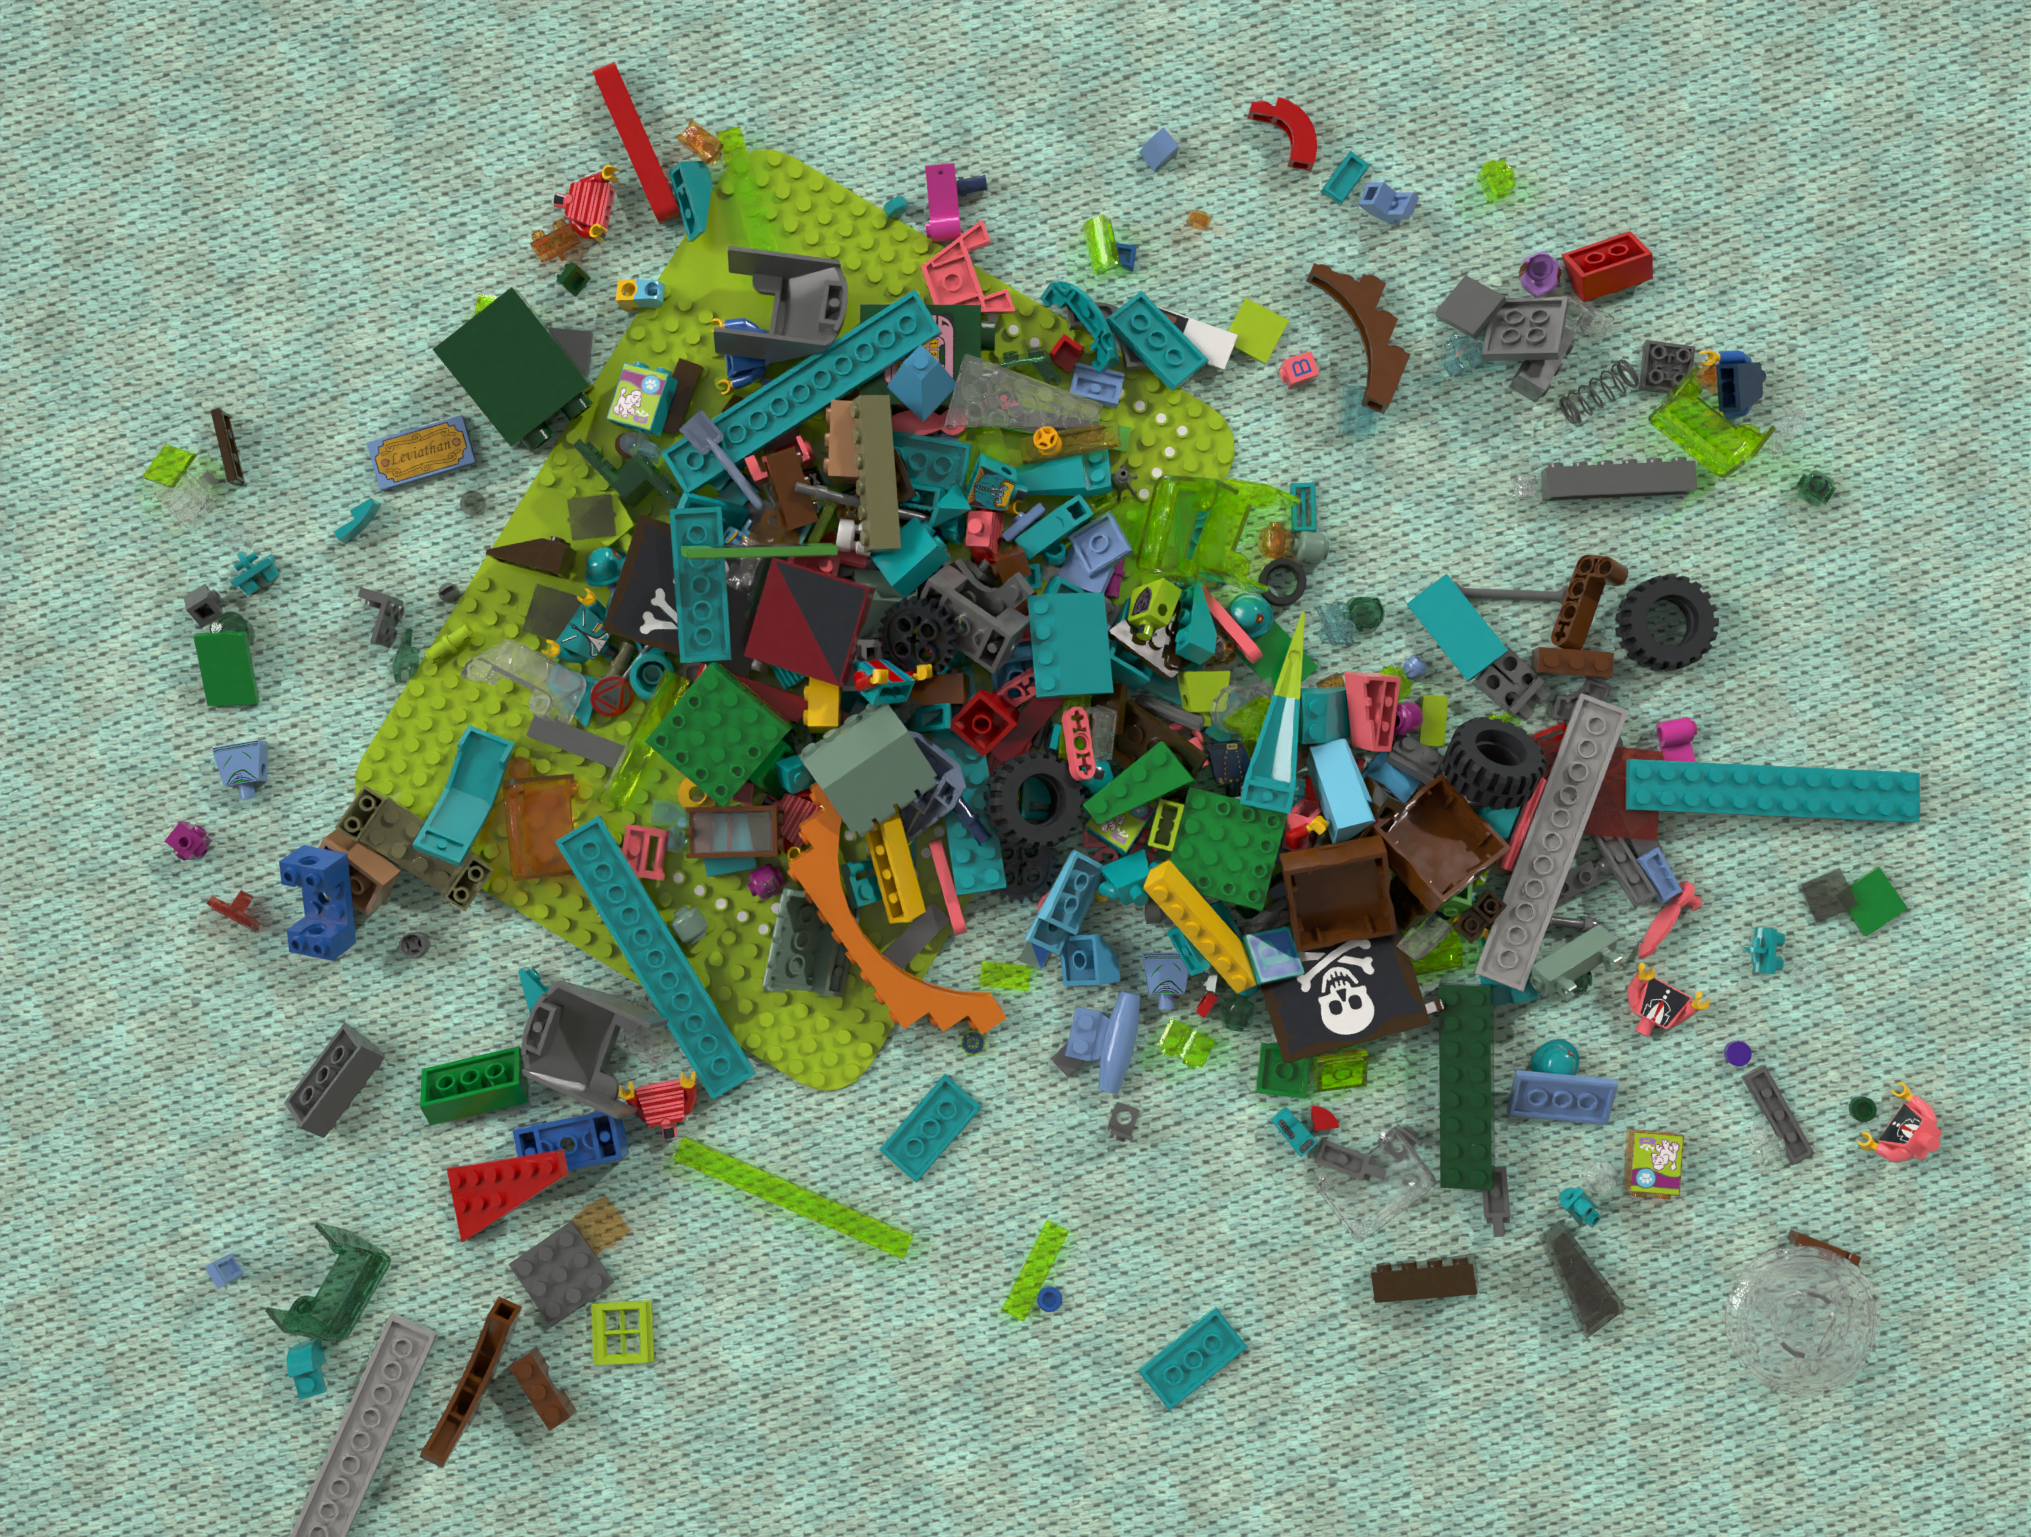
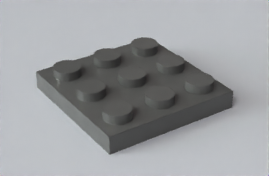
M1568 296L1505 298V304L1487 325L1482 350L1483 361L1558 360L1569 306Z
M573 1220L509 1263V1266L550 1327L614 1283V1280Z

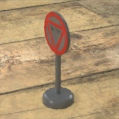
M645 645L638 656L649 652L652 647ZM631 665L623 676L608 675L599 679L593 685L590 691V702L597 713L607 717L617 716L624 713L631 706L634 700V691L628 681Z

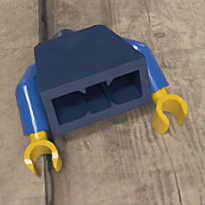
M1711 350L1700 351L1699 354L1708 355L1706 362H1698L1700 365L1709 366L1714 364L1715 361L1719 363L1716 364L1719 411H1722L1721 413L1711 410L1704 411L1702 416H1712V419L1704 424L1716 427L1721 420L1729 421L1746 416L1754 403L1763 396V382L1766 380V373L1762 370L1761 363L1752 362L1750 356L1739 350L1719 351L1718 354Z

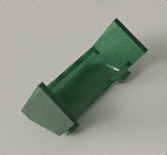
M317 1222L314 1227L329 1242V1248L335 1254H339L315 1297L309 1295L299 1297L294 1301L289 1311L267 1307L265 1312L283 1333L337 1343L345 1340L351 1334L387 1272L391 1259L384 1250L350 1230Z

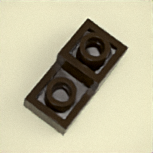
M1488 888L1472 903L1471 907L1460 915L1451 927L1468 943H1473L1487 925L1495 921L1507 905Z

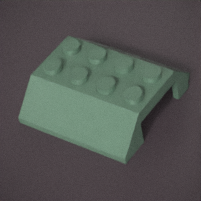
M785 887L783 894H781L778 908L779 913L776 918L773 941L771 942L767 961L768 965L762 984L763 989L785 993V989L813 991L823 996L843 997L850 966V960L845 954L848 949L843 942L839 945L831 934L833 928L829 923L824 924L816 913L819 908L814 902L810 904L807 901L805 892H802L805 890L804 888ZM845 895L848 907L857 923H859L862 906L852 909L849 897Z

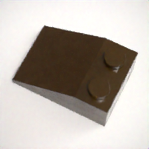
M551 536L550 540L539 538L487 549L486 555L501 563L569 580L577 551L570 547L571 544L566 542V540Z

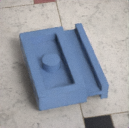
M1076 362L1068 398L1117 409L1125 373L1112 370L1098 373L1093 366Z

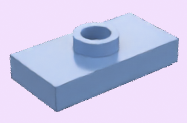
M1039 503L1027 514L1023 512L1018 514L1011 521L1013 525L1001 534L1002 540L1009 545L1045 515L1044 507Z
M1659 847L1653 848L1636 859L1657 892L1658 896L1656 899L1658 903H1664L1682 892Z
M228 1254L205 1267L217 1289L243 1275L242 1269L232 1254Z

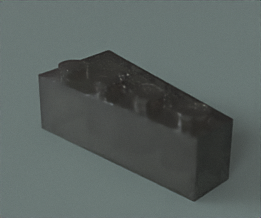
M1558 1221L1538 1236L1557 1277L1558 1284L1566 1298L1578 1331L1585 1338H1589L1627 1309L1565 1225Z

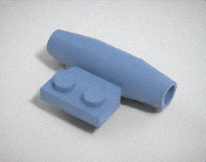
M1121 991L1110 1019L1100 1011L1076 1006L1065 1056L1085 1061L1100 1059L1099 1090L1118 1094L1128 1071L1139 1026L1140 995Z

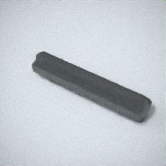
M1139 694L1135 700V703L1147 712L1197 731H1200L1204 726V717L1143 694Z

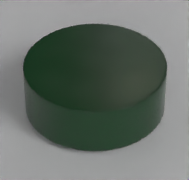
M1858 1096L1849 1104V1113L1857 1121L1868 1122L1876 1115V1104L1870 1098Z

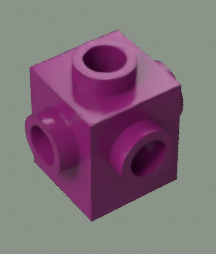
M179 822L164 842L174 849L173 853L178 858L186 861L203 858L209 851L208 846L213 840L206 836L208 832L201 826L193 825L190 822Z

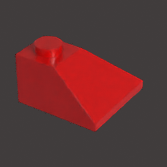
M979 690L952 717L950 729L982 757H985L1017 725L1020 712L1002 696Z

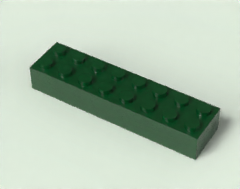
M1443 983L1439 985V999L1443 1000L1445 1005L1444 1010L1439 1012L1440 1188L1493 1190L1495 1187L1493 984Z

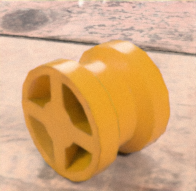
M1044 426L1034 434V444L1043 456L1053 457L1061 451L1062 440L1054 428Z

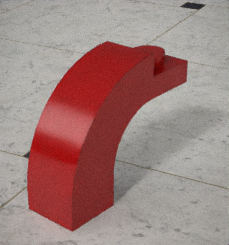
M1280 97L1277 98L1275 106H1272L1267 101H1252L1247 119L1280 127L1287 134L1291 146L1287 167L1311 172L1317 153V136L1307 114L1293 102Z

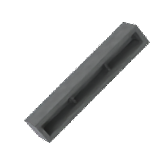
M1687 457L1672 458L1671 462H1662V458L1648 459L1647 463H1637V459L1623 460L1622 464H1613L1611 460L1599 461L1597 465H1588L1586 461L1575 462L1573 466H1563V463H1551L1541 471L1542 501L1691 494L1697 490L1696 461H1687Z

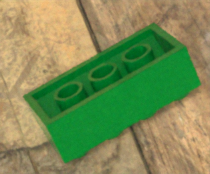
M520 1046L423 1068L420 1108L430 1126L528 1103L529 1084L527 1077L523 1076L522 1069H525Z

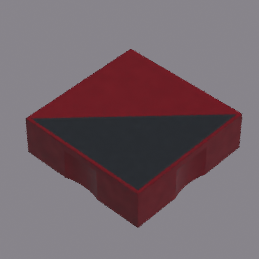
M773 557L744 656L833 685L847 686L857 653L859 634L866 623L876 588L842 577L828 575L782 558Z

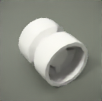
M840 518L836 540L838 551L849 553L851 550H855L856 554L870 556L871 552L864 553V546H861L860 541H853L854 533L860 535L862 531V522L856 525L854 520Z

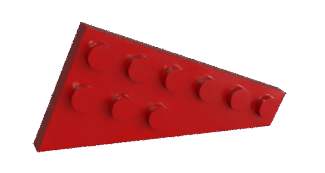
M564 1149L447 1168L461 1243L470 1240L474 1235L484 1231L494 1222L513 1212L544 1189L551 1187L569 1175Z

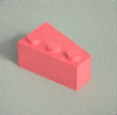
M1344 672L1352 746L1373 752H1391L1401 677L1383 673Z

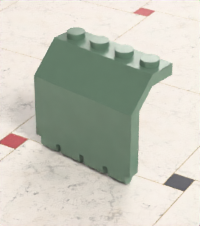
M869 703L864 711L858 715H851L845 720V724L837 729L829 730L824 734L823 739L816 744L811 743L802 750V753L798 755L851 833L853 834L857 831L860 837L875 828L871 821L874 818L881 824L897 813L893 807L896 803L900 809H903L918 798L914 793L916 789L923 795L937 785L933 780L937 776L889 704L873 706Z

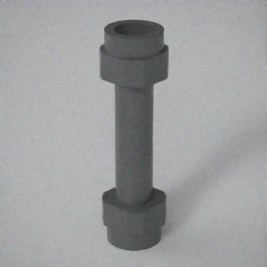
M1551 916L1547 929L1551 926L1575 928L1579 929L1581 933H1586L1597 926V920L1588 916H1583L1580 919Z

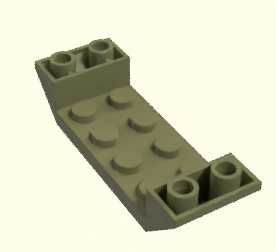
M364 785L335 828L356 842L361 840L443 893L446 900L466 911L495 869L472 850L467 854L461 867L414 850L413 843L426 821L392 798Z

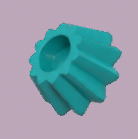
M965 513L941 523L944 539L957 545L963 544V538L966 536L965 530L967 529Z

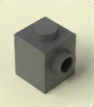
M206 584L184 596L186 611L201 628L223 615L221 606L223 600L215 589L210 590Z

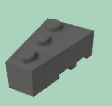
M1567 327L1564 328L1558 360H1524L1508 387L1533 402L1539 396L1544 397L1551 386L1550 382L1553 376H1556L1563 366L1561 361L1564 355L1568 356L1575 345V342L1572 340L1576 332Z

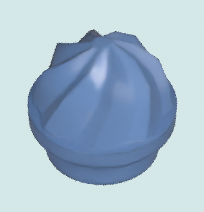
M1412 655L1409 659H1405L1402 671L1407 679L1417 680L1426 674L1425 670L1428 668V665L1417 656Z

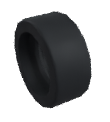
M1280 558L1271 561L1263 568L1258 579V588L1260 595L1269 604L1285 607L1292 605L1302 597L1306 589L1307 578L1304 570L1298 563L1291 559ZM1284 568L1290 570L1295 575L1297 580L1296 589L1290 596L1278 597L1269 590L1268 578L1274 570Z

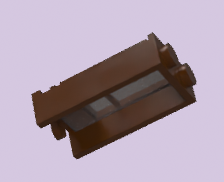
M780 806L685 807V813H689V828L686 829V836L690 838V853H686V858L781 856V851H785V837L781 836V826L785 824L784 811H780Z

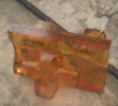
M691 120L685 131L676 137L681 144L706 164L711 163L713 165L722 156L721 150L724 145L694 120Z
M560 219L553 223V232L547 235L543 230L532 233L533 242L530 245L541 262L547 259L551 260L557 256L563 262L567 260L564 253L572 249L571 247L581 243L570 223L567 224L563 219Z

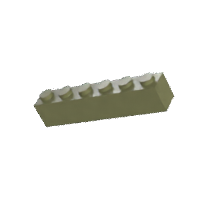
M860 395L853 400L850 406V414L854 418L855 428L852 431V440L856 444L857 454L854 456L855 469H858L859 477L856 481V492L860 495L861 504L858 507V518L862 520L860 543L861 546H864V553L894 552L901 549L890 395Z

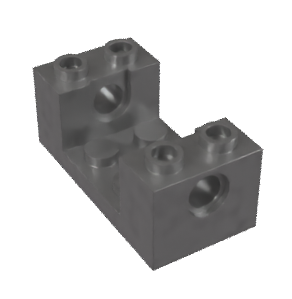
M947 564L928 579L920 599L923 596L926 597L927 604L935 600L934 608L938 609L943 606L942 614H951L947 621L948 623H956L951 631L959 634L953 639V641L959 643V646L956 648L994 674L1013 656L1030 619L1011 606L996 618L959 594L963 590L968 577ZM959 620H962L966 623L968 630L963 629L960 626ZM928 624L929 629L934 632V628Z

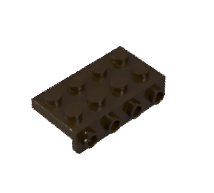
M1131 699L1126 700L1123 735L1106 733L1104 739L1096 745V749L1100 752L1101 756L1119 765L1123 772L1161 741L1167 744L1194 779L1209 757L1208 754ZM1191 785L1161 799L1178 803L1184 799Z

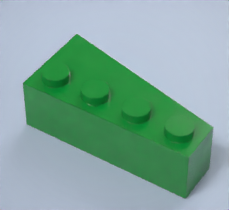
M1161 741L1086 801L1083 806L1098 825L1104 826L1197 782L1167 744Z

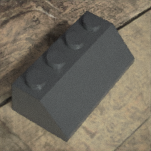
M344 1022L284 1104L301 1129L325 1138L329 1131L335 1127L336 1122L344 1111L350 1107L359 1091L365 1087L374 1071L380 1067L385 1056L374 1043Z

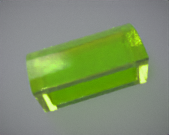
M1102 214L1087 220L1082 225L1093 275L1121 267L1111 219Z

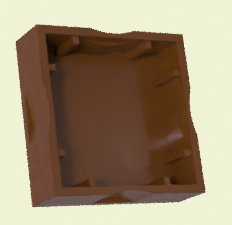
M1440 774L1419 790L1406 803L1407 806L1402 814L1393 810L1373 825L1366 836L1381 835L1387 851L1389 868L1432 915L1498 863L1511 849L1489 823L1474 812L1467 800L1455 791V787L1449 784L1443 774Z
M1381 835L1280 854L1291 932L1297 952L1333 946L1350 940H1365L1397 934L1394 906L1389 894L1391 881L1388 856Z

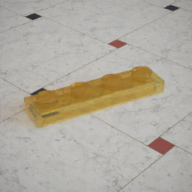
M1117 420L1056 431L1062 440V449L1053 457H1045L1039 452L1034 444V436L1020 438L1021 456L1024 465L1121 447Z

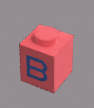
M1312 351L1283 360L1280 366L1281 369L1278 370L1282 383H1286L1288 389L1316 380L1319 376Z

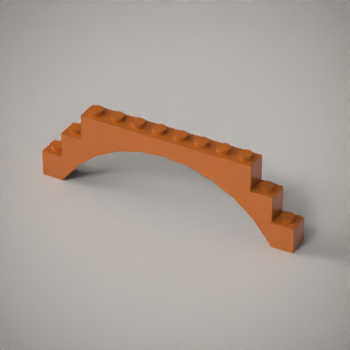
M818 783L812 784L810 786L812 793L809 796L817 807L822 805L823 808L799 824L801 829L798 833L806 845L811 843L812 846L788 862L790 869L787 872L795 883L800 881L805 889L802 892H805L807 901L810 904L814 902L819 908L816 913L824 924L829 923L833 928L831 934L839 945L843 942L848 949L845 954L853 965L857 963L862 971L859 974L867 985L872 983L876 989L874 995L881 1005L886 1003L891 1010L888 1012V1015L895 1025L900 1023L903 1029H905L927 1013H930L927 1015V1018L933 1027L939 1026L944 1032L968 1016L966 1021L972 1030L978 1029L983 1035L1005 1020L1007 1017L991 992L960 991L928 983L902 970L885 957L862 932L848 907L840 882L838 846L842 818Z

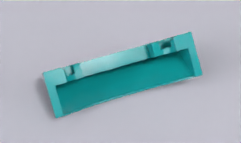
M1063 281L1050 282L1040 299L1046 307L1057 304L1062 309L1069 305L1095 340L1090 348L1092 351L1096 350L1097 358L1092 363L1096 371L1101 373L1119 365V353L1115 338L1096 303L1083 290L1073 284Z

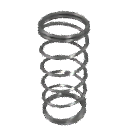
M1620 359L1612 365L1611 372L1603 370L1600 379L1592 377L1589 381V386L1580 385L1578 394L1569 392L1567 397L1563 396L1560 398V408L1568 421L1574 425H1578L1582 421L1577 407L1569 399L1571 394L1579 397L1580 403L1588 415L1592 416L1593 414L1589 404L1580 396L1581 387L1588 388L1597 406L1602 409L1604 408L1601 398L1591 388L1592 380L1600 381L1606 396L1611 401H1615L1613 392L1602 381V374L1605 372L1612 375L1617 389L1622 394H1626L1623 383L1613 374V368L1616 365L1622 380L1629 387H1637L1639 379L1631 364L1626 360ZM1622 368L1630 374L1635 384L1629 381ZM1616 380L1620 383V385L1622 386L1624 392L1620 389V387L1618 386ZM1605 387H1606V388L1608 389V391L1610 392L1612 398H1611V397L1609 396V394L1607 393ZM1595 396L1598 398V400L1600 401L1601 405L1597 402V400L1595 399ZM1563 400L1567 403L1568 408H1569V410H1570L1572 416L1574 417V419L1570 416V414H1569L1568 411L1566 410V408H1565V406H1564Z

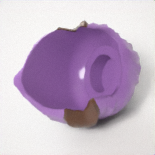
M1537 252L1523 260L1519 270V277L1522 287L1532 296L1540 297L1548 294L1560 283V264L1546 252Z

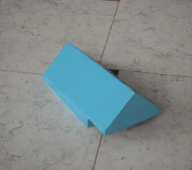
M1346 739L1309 747L1306 767L1324 819L1329 823L1327 828L1333 844L1348 841L1375 822L1369 804L1372 802Z
M1072 850L1024 940L1060 955L1069 933L1074 935L1078 933L1103 877L1100 867L1104 865L1078 851Z

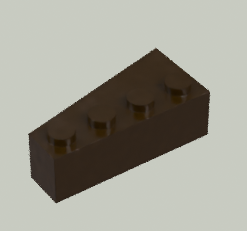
M1475 1253L1445 1258H1430L1423 1261L1406 1260L1402 1261L1401 1264L1391 1265L1390 1262H1382L1376 1264V1267H1373L1371 1270L1375 1303L1477 1295L1479 1281Z

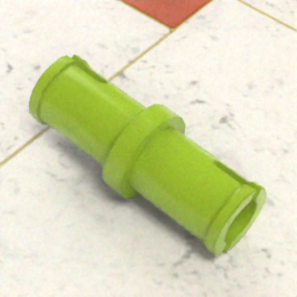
M465 623L450 635L445 634L442 636L441 641L424 650V653L428 660L434 664L450 652L455 653L458 651V647L474 638L475 634L470 626Z

